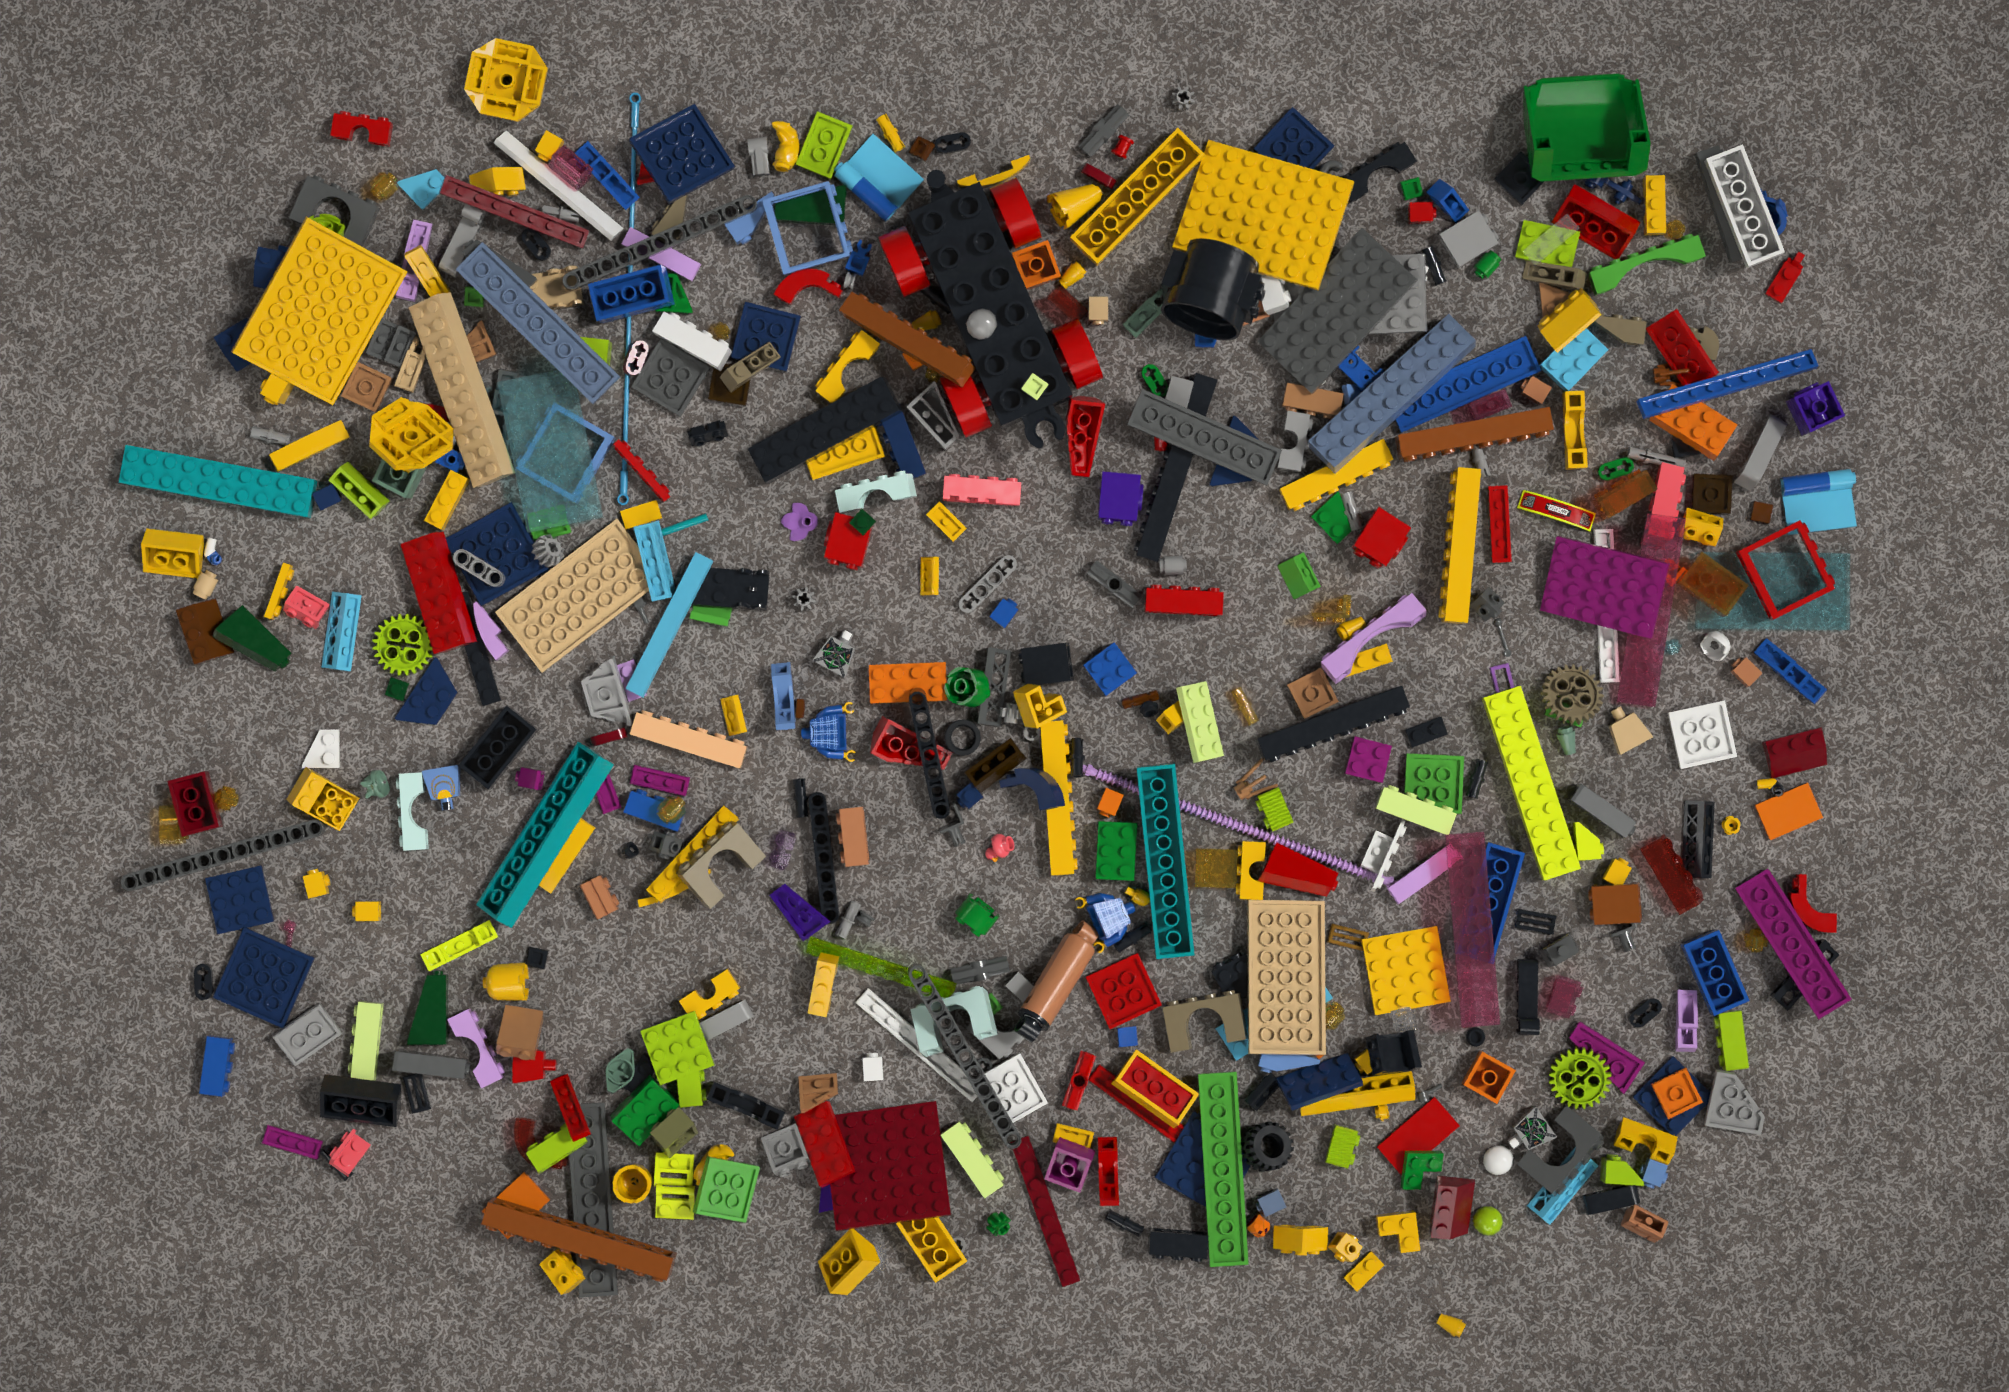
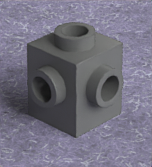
M1488 587L1470 606L1486 622L1490 617L1495 619L1502 612L1500 608L1505 602Z
M654 831L649 850L658 852V857L668 860L670 856L676 858L681 850L683 840L676 838L677 834L666 831L663 834Z

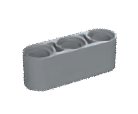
M459 549L454 553L453 561L462 569L490 586L500 587L504 584L505 575L492 565L464 549ZM465 553L468 559L465 563L461 564L458 561V557L460 554ZM478 563H482L484 566V570L480 574H477L474 570L475 565ZM494 573L500 575V581L496 584H493L491 581V576Z
M745 999L700 1022L705 1039L708 1041L754 1017Z

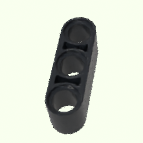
M1636 1185L1615 1187L1610 1191L1602 1190L1588 1196L1586 1194L1582 1195L1586 1215L1640 1203Z

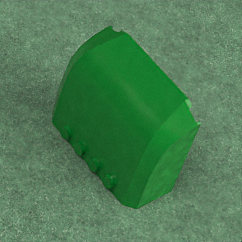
M1622 74L1541 78L1534 85L1524 86V129L1533 178L1539 181L1637 176L1647 170L1651 142L1639 79L1635 81L1629 80Z

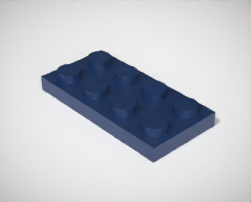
M1348 1053L1277 1078V1084L1291 1111L1363 1086V1081Z

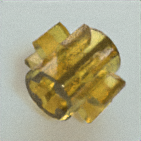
M223 786V790H217L214 798L215 803L218 804L217 807L230 811L231 807H235L239 801V796L235 793L236 789Z
M1754 928L1749 931V934L1744 935L1745 947H1748L1752 952H1760L1763 947L1768 945V940L1761 929Z

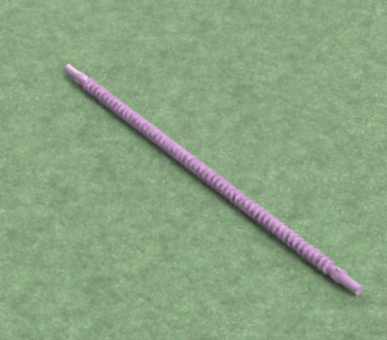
M1069 760L1070 768H1072V760ZM1083 764V772L1086 776H1094L1096 780L1100 778L1102 782L1106 780L1107 784L1111 782V785L1122 786V789L1127 788V791L1132 790V793L1138 792L1137 794L1139 795L1138 782L1133 783L1132 780L1129 782L1127 778L1125 780L1122 779V776L1118 778L1117 774L1113 776L1111 772L1107 774L1106 770L1102 772L1101 768L1097 770L1090 764L1088 766ZM1179 798L1180 811L1184 809L1185 813L1189 811L1190 814L1194 813L1195 816L1200 815V818L1205 817V820L1210 819L1211 822L1216 821V824L1221 823V826L1226 825V828L1231 827L1232 830L1235 828L1237 832L1240 830L1242 834L1246 832L1247 836L1250 834L1253 838L1257 836V839L1262 838L1263 842L1267 840L1268 843L1273 842V845L1277 842L1295 852L1305 854L1304 856L1306 857L1310 856V859L1315 858V861L1320 860V863L1324 861L1326 865L1328 863L1331 864V867L1335 865L1336 869L1340 867L1342 871L1344 869L1347 873L1351 871L1352 875L1356 873L1357 876L1361 875L1362 878L1367 877V880L1372 879V882H1375L1378 875L1366 868L1363 869L1361 865L1360 867L1356 863L1353 865L1351 861L1347 863L1346 859L1342 861L1341 858L1337 859L1336 856L1331 857V854L1326 855V852L1315 851V848L1310 849V846L1305 847V844L1300 845L1299 842L1296 844L1294 840L1292 842L1289 841V838L1285 840L1284 836L1280 838L1278 834L1274 836L1273 832L1269 834L1268 830L1266 832L1263 829L1258 830V827L1253 828V825L1242 824V821L1237 822V819L1232 820V817L1226 818V815L1221 816V813L1216 814V811L1211 812V809L1207 811L1205 807L1203 809L1200 808V805L1196 807L1195 803L1191 805L1189 801L1186 803L1184 799L1180 801ZM1382 874V878H1384L1383 884L1387 888L1396 882L1394 877H1385Z

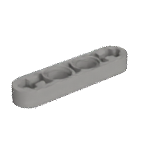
M1010 555L1001 558L960 599L959 608L964 613L974 611L1016 569V559ZM1005 559L1008 561L1010 559L1013 560V568H1006L1004 570L1007 573L1005 576H1003L1000 570L996 569L998 565L1000 568L1005 565L1003 562ZM992 572L999 573V582L992 583L989 580V575ZM981 585L987 590L986 594L982 597L978 596L975 592L976 588ZM972 592L974 597L980 601L976 603L974 600L971 603V609H964L963 600L969 601L972 598L969 594Z

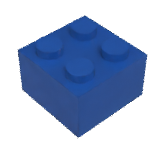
M1115 642L1083 665L1105 696L1137 674Z

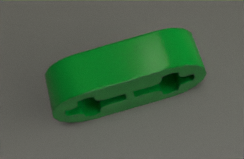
M1153 364L1143 367L1142 377L1151 392L1162 398L1165 397L1169 386L1159 369ZM1147 368L1155 370L1154 377L1156 380L1153 381L1150 376H1145ZM1155 382H1158L1160 386H1165L1164 394L1155 392L1157 389Z
M1627 457L1604 463L1598 468V476L1600 479L1608 481L1627 475L1633 471L1634 463ZM1622 461L1630 464L1627 472L1624 469H1617L1618 466L1622 465ZM1604 467H1607V469L1614 468L1615 470L1609 473V477L1602 475Z

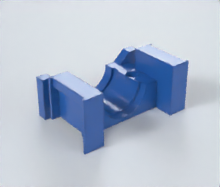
M1357 346L1337 368L1346 374L1363 392L1367 385L1369 386L1385 371L1380 368L1375 373L1355 353L1359 349V346Z

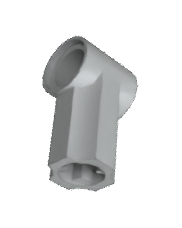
M767 137L747 139L753 176L769 175Z

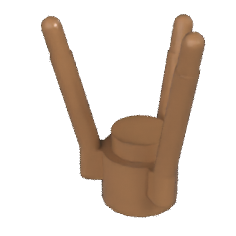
M1262 758L1241 779L1236 781L1237 785L1233 788L1241 800L1244 798L1248 800L1252 796L1278 787L1277 784L1251 792L1253 791V786L1266 779V775L1261 776L1250 784L1248 781L1244 782L1263 762Z

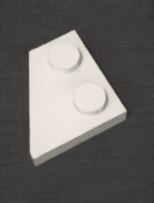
M319 730L302 764V768H340V730Z

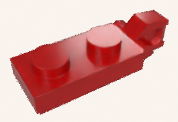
M1798 251L1793 260L1788 258L1783 263L1765 292L1767 296L1780 304L1784 301L1802 272L1803 266L1800 263L1805 256L1803 253Z

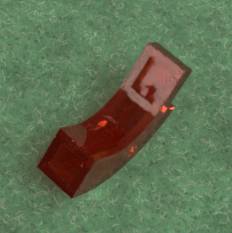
M517 1117L514 1127L515 1144L521 1156L532 1165L526 1153L528 1152L527 1148L536 1143L534 1133L537 1120ZM565 1157L551 1167L562 1169L563 1166H567L569 1158Z

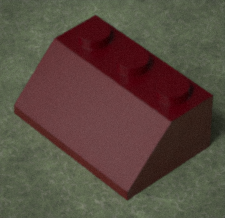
M1822 727L1762 742L1771 778L1827 765V750Z
M209 771L167 781L182 837L223 827Z
M1447 1176L1436 1177L1429 1228L1431 1238L1451 1240L1468 1234L1475 1179Z

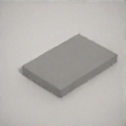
M319 1002L274 1033L272 1037L293 1065L296 1066L339 1037L342 1031Z

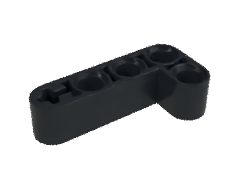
M1518 959L1517 983H1519V990H1517L1518 1009L1516 1014L1518 1029H1516L1518 1035H1539L1538 960Z

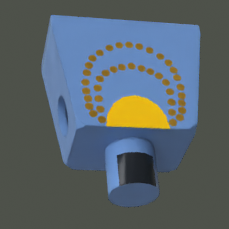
M453 765L422 771L431 800L440 799L442 810L454 809L452 797L460 796V767Z

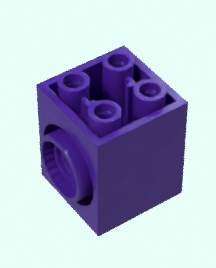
M1829 381L1821 385L1818 382L1794 393L1795 397L1786 401L1801 436L1845 416Z
M1102 472L1098 520H1102L1101 524L1112 525L1113 521L1121 522L1120 525L1132 526L1133 523L1137 522L1138 511L1142 509L1144 485L1140 484L1141 475Z

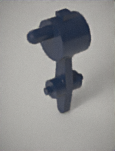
M1608 177L1581 179L1584 181V185L1591 189H1601L1605 184L1616 191L1613 198L1616 199L1615 203L1618 205L1620 202L1624 203L1626 198L1639 205L1642 202L1641 198L1630 192L1633 185L1629 179L1622 181L1621 185L1611 181Z

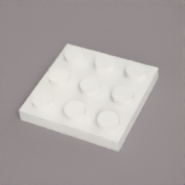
M1725 700L1668 713L1680 769L1737 757Z
M1020 1052L984 1072L1013 1123L1048 1103ZM981 1085L978 1090L979 1093H986L988 1086ZM996 1101L990 1102L988 1109L995 1110L998 1103ZM1000 1118L997 1123L998 1126H1005L1007 1119Z

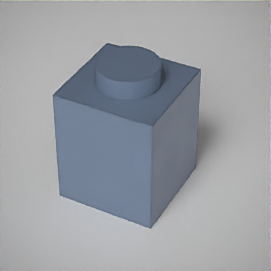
M1278 1188L1257 1197L1258 1202L1255 1203L1259 1213H1264L1265 1217L1286 1208Z

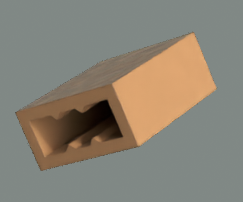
M505 1005L496 1044V1053L503 1057L512 1056L522 1060H535L543 1025V1011Z

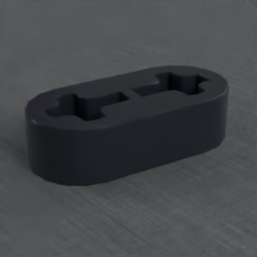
M964 132L945 135L936 139L935 148L941 154L963 151L969 148L971 139ZM961 136L968 140V142H965V146H961L960 143L954 144V141H959ZM941 140H944L945 143L952 142V145L946 146V150L938 147L941 144Z
M529 228L525 229L521 235L525 245L538 260L545 261L549 259L551 249L537 231ZM528 232L530 234L535 233L534 239L537 241L535 244L531 240L526 241V234ZM540 245L543 249L547 248L545 251L547 255L538 256L539 250L536 246Z
M204 963L199 964L194 969V990L196 997L200 1000H207L213 995V971L208 964ZM202 967L208 970V974L205 975V981H202V975L198 973L199 970H202ZM202 983H205V989L209 990L205 997L199 993V990L203 988Z
M1655 998L1647 999L1629 1015L1630 1024L1637 1028L1646 1025L1661 1012V1002ZM1650 1002L1653 1004L1657 1003V1010L1655 1012L1653 1010H1650L1648 1013L1646 1012L1650 1007ZM1642 1013L1645 1014V1015L1641 1018V1021H1642L1641 1023H1638V1022L1634 1023V1022H1633V1021L1635 1020V1017H1634L1635 1014L1638 1015V1016L1641 1015Z

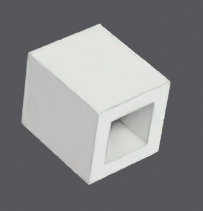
M867 1053V1057H863L864 1081L884 1079L882 1056H878V1053Z

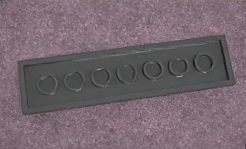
M1141 389L1126 424L1265 486L1268 485L1282 452L1281 449L1144 389Z

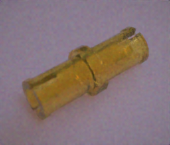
M1240 686L1231 691L1239 706L1237 709L1242 712L1248 726L1259 721L1251 707L1252 703L1248 701L1242 687Z

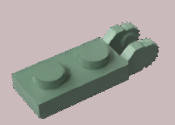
M1162 289L1158 290L1151 298H1148L1122 324L1135 339L1162 313V304L1158 307L1154 303L1163 294Z

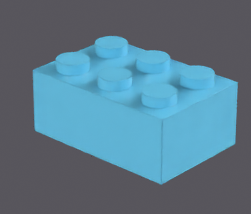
M1586 328L1558 353L1554 350L1539 366L1565 392L1569 391L1609 349Z

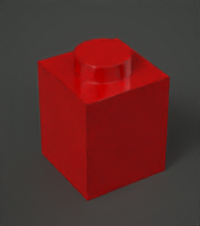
M1410 202L1408 204L1409 224L1432 223L1433 218H1436V207H1433V202Z

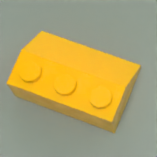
M1580 288L1571 292L1568 299L1564 303H1559L1549 316H1544L1537 326L1542 335L1558 353L1600 317L1601 313L1597 304Z
M146 528L141 542L143 572L198 579L202 570L204 535Z
M849 1229L818 1261L829 1293L848 1295L880 1263L874 1245L855 1229Z

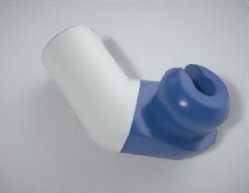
M207 538L204 556L210 564L218 565L221 563L222 558L215 550L217 540Z

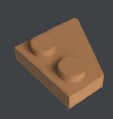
M1539 283L1542 317L1549 316L1559 303H1564L1568 299L1570 293L1544 283Z
M482 320L467 335L476 363L497 355Z
M837 1073L798 1077L801 1113H805L838 1094Z

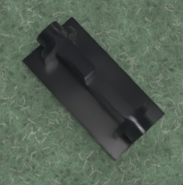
M718 420L708 423L709 430L706 431L704 425L690 428L691 430L687 432L691 446H703L706 442L713 440L721 441L724 437H728L725 422Z

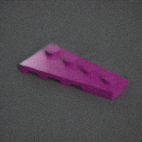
M1580 1020L1569 1035V1038L1581 1050L1585 1047L1588 1053L1590 1049H1593V1055L1600 1053L1599 1060L1606 1059L1603 1065H1609L1610 1068L1606 1072H1611L1612 1075L1608 1078L1625 1094L1645 1064V1061Z

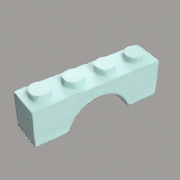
M905 471L895 472L894 476L889 478L887 475L878 476L876 481L872 482L869 479L858 481L859 485L852 486V483L840 485L841 489L835 490L839 513L863 509L868 495L878 489L888 493L892 500H903L917 496L913 475L906 474Z
M422 772L399 774V778H396V788L400 789V797H397L398 809L401 808V816L398 817L399 828H402V835L399 837L400 847H403V851L429 849L428 830L418 826L411 814L413 801L418 795L425 792V781Z

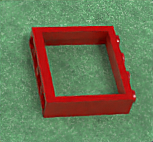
M1801 520L1735 552L1769 620H1774L1835 589L1834 578L1831 574L1827 573L1825 569L1827 565L1824 559L1818 556L1816 552L1818 547L1813 539L1810 540L1807 534L1809 529ZM1797 529L1826 587L1777 611L1748 552Z

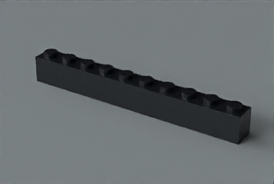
M1195 373V376H1190L1189 379L1194 382L1187 409L1206 417L1218 380ZM1174 445L1165 452L1163 460L1167 462L1165 468H1160L1157 478L1161 480L1159 486H1154L1151 496L1155 498L1153 504L1149 503L1146 515H1149L1147 523H1142L1140 533H1143L1141 541L1137 540L1134 551L1137 552L1136 556L1156 563L1159 561L1193 457L1192 453Z

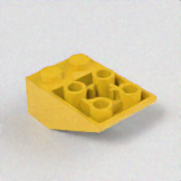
M305 767L286 800L294 807L340 831L358 802L359 797L319 773Z

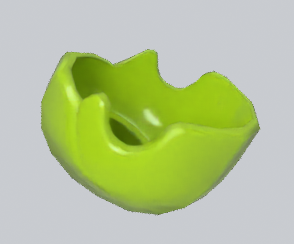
M1492 1206L1481 1207L1473 1216V1225L1482 1235H1495L1503 1225L1501 1213Z

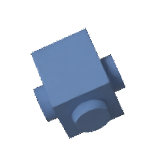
M1647 1157L1645 1165L1641 1164L1638 1175L1644 1181L1645 1186L1653 1189L1655 1185L1661 1187V1184L1666 1182L1668 1173H1666L1668 1165Z

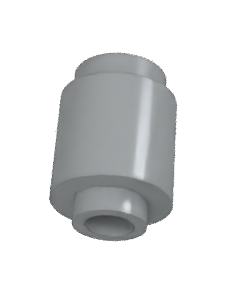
M1182 555L1159 558L1160 574L1183 575V571H1187L1186 559H1183Z

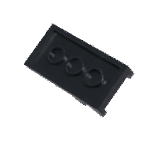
M710 568L691 605L767 611L770 572L763 569L752 571L747 568H740L739 570Z

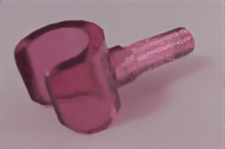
M290 920L285 922L283 930L288 931L287 946L291 947L296 923Z

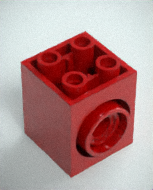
M1378 507L1351 548L1354 549L1353 553L1358 557L1370 559L1369 564L1375 568H1384L1391 558L1395 559L1405 545L1408 540L1406 535L1411 527L1381 507Z
M835 512L834 519L830 520L825 536L824 546H826L824 558L828 559L827 562L829 564L839 566L840 563H844L848 569L858 571V567L863 568L873 526L863 536L849 523L854 518L853 516Z

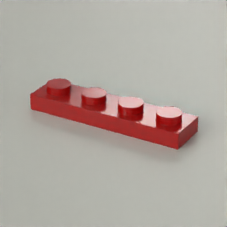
M618 439L612 445L663 503L671 497L668 494L670 492L663 483L660 485L655 480L657 476L652 470L644 468L643 460L637 454L634 456L629 451L631 447L624 440L621 442Z
M1508 485L1488 486L1492 563L1512 562Z
M565 1074L551 1080L552 1089L573 1142L591 1135L569 1075Z

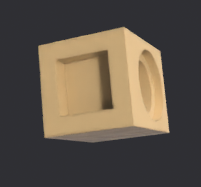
M1089 297V321L1092 322V325H1104V322H1108V297Z

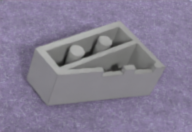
M935 381L906 406L909 412L945 451L960 438Z

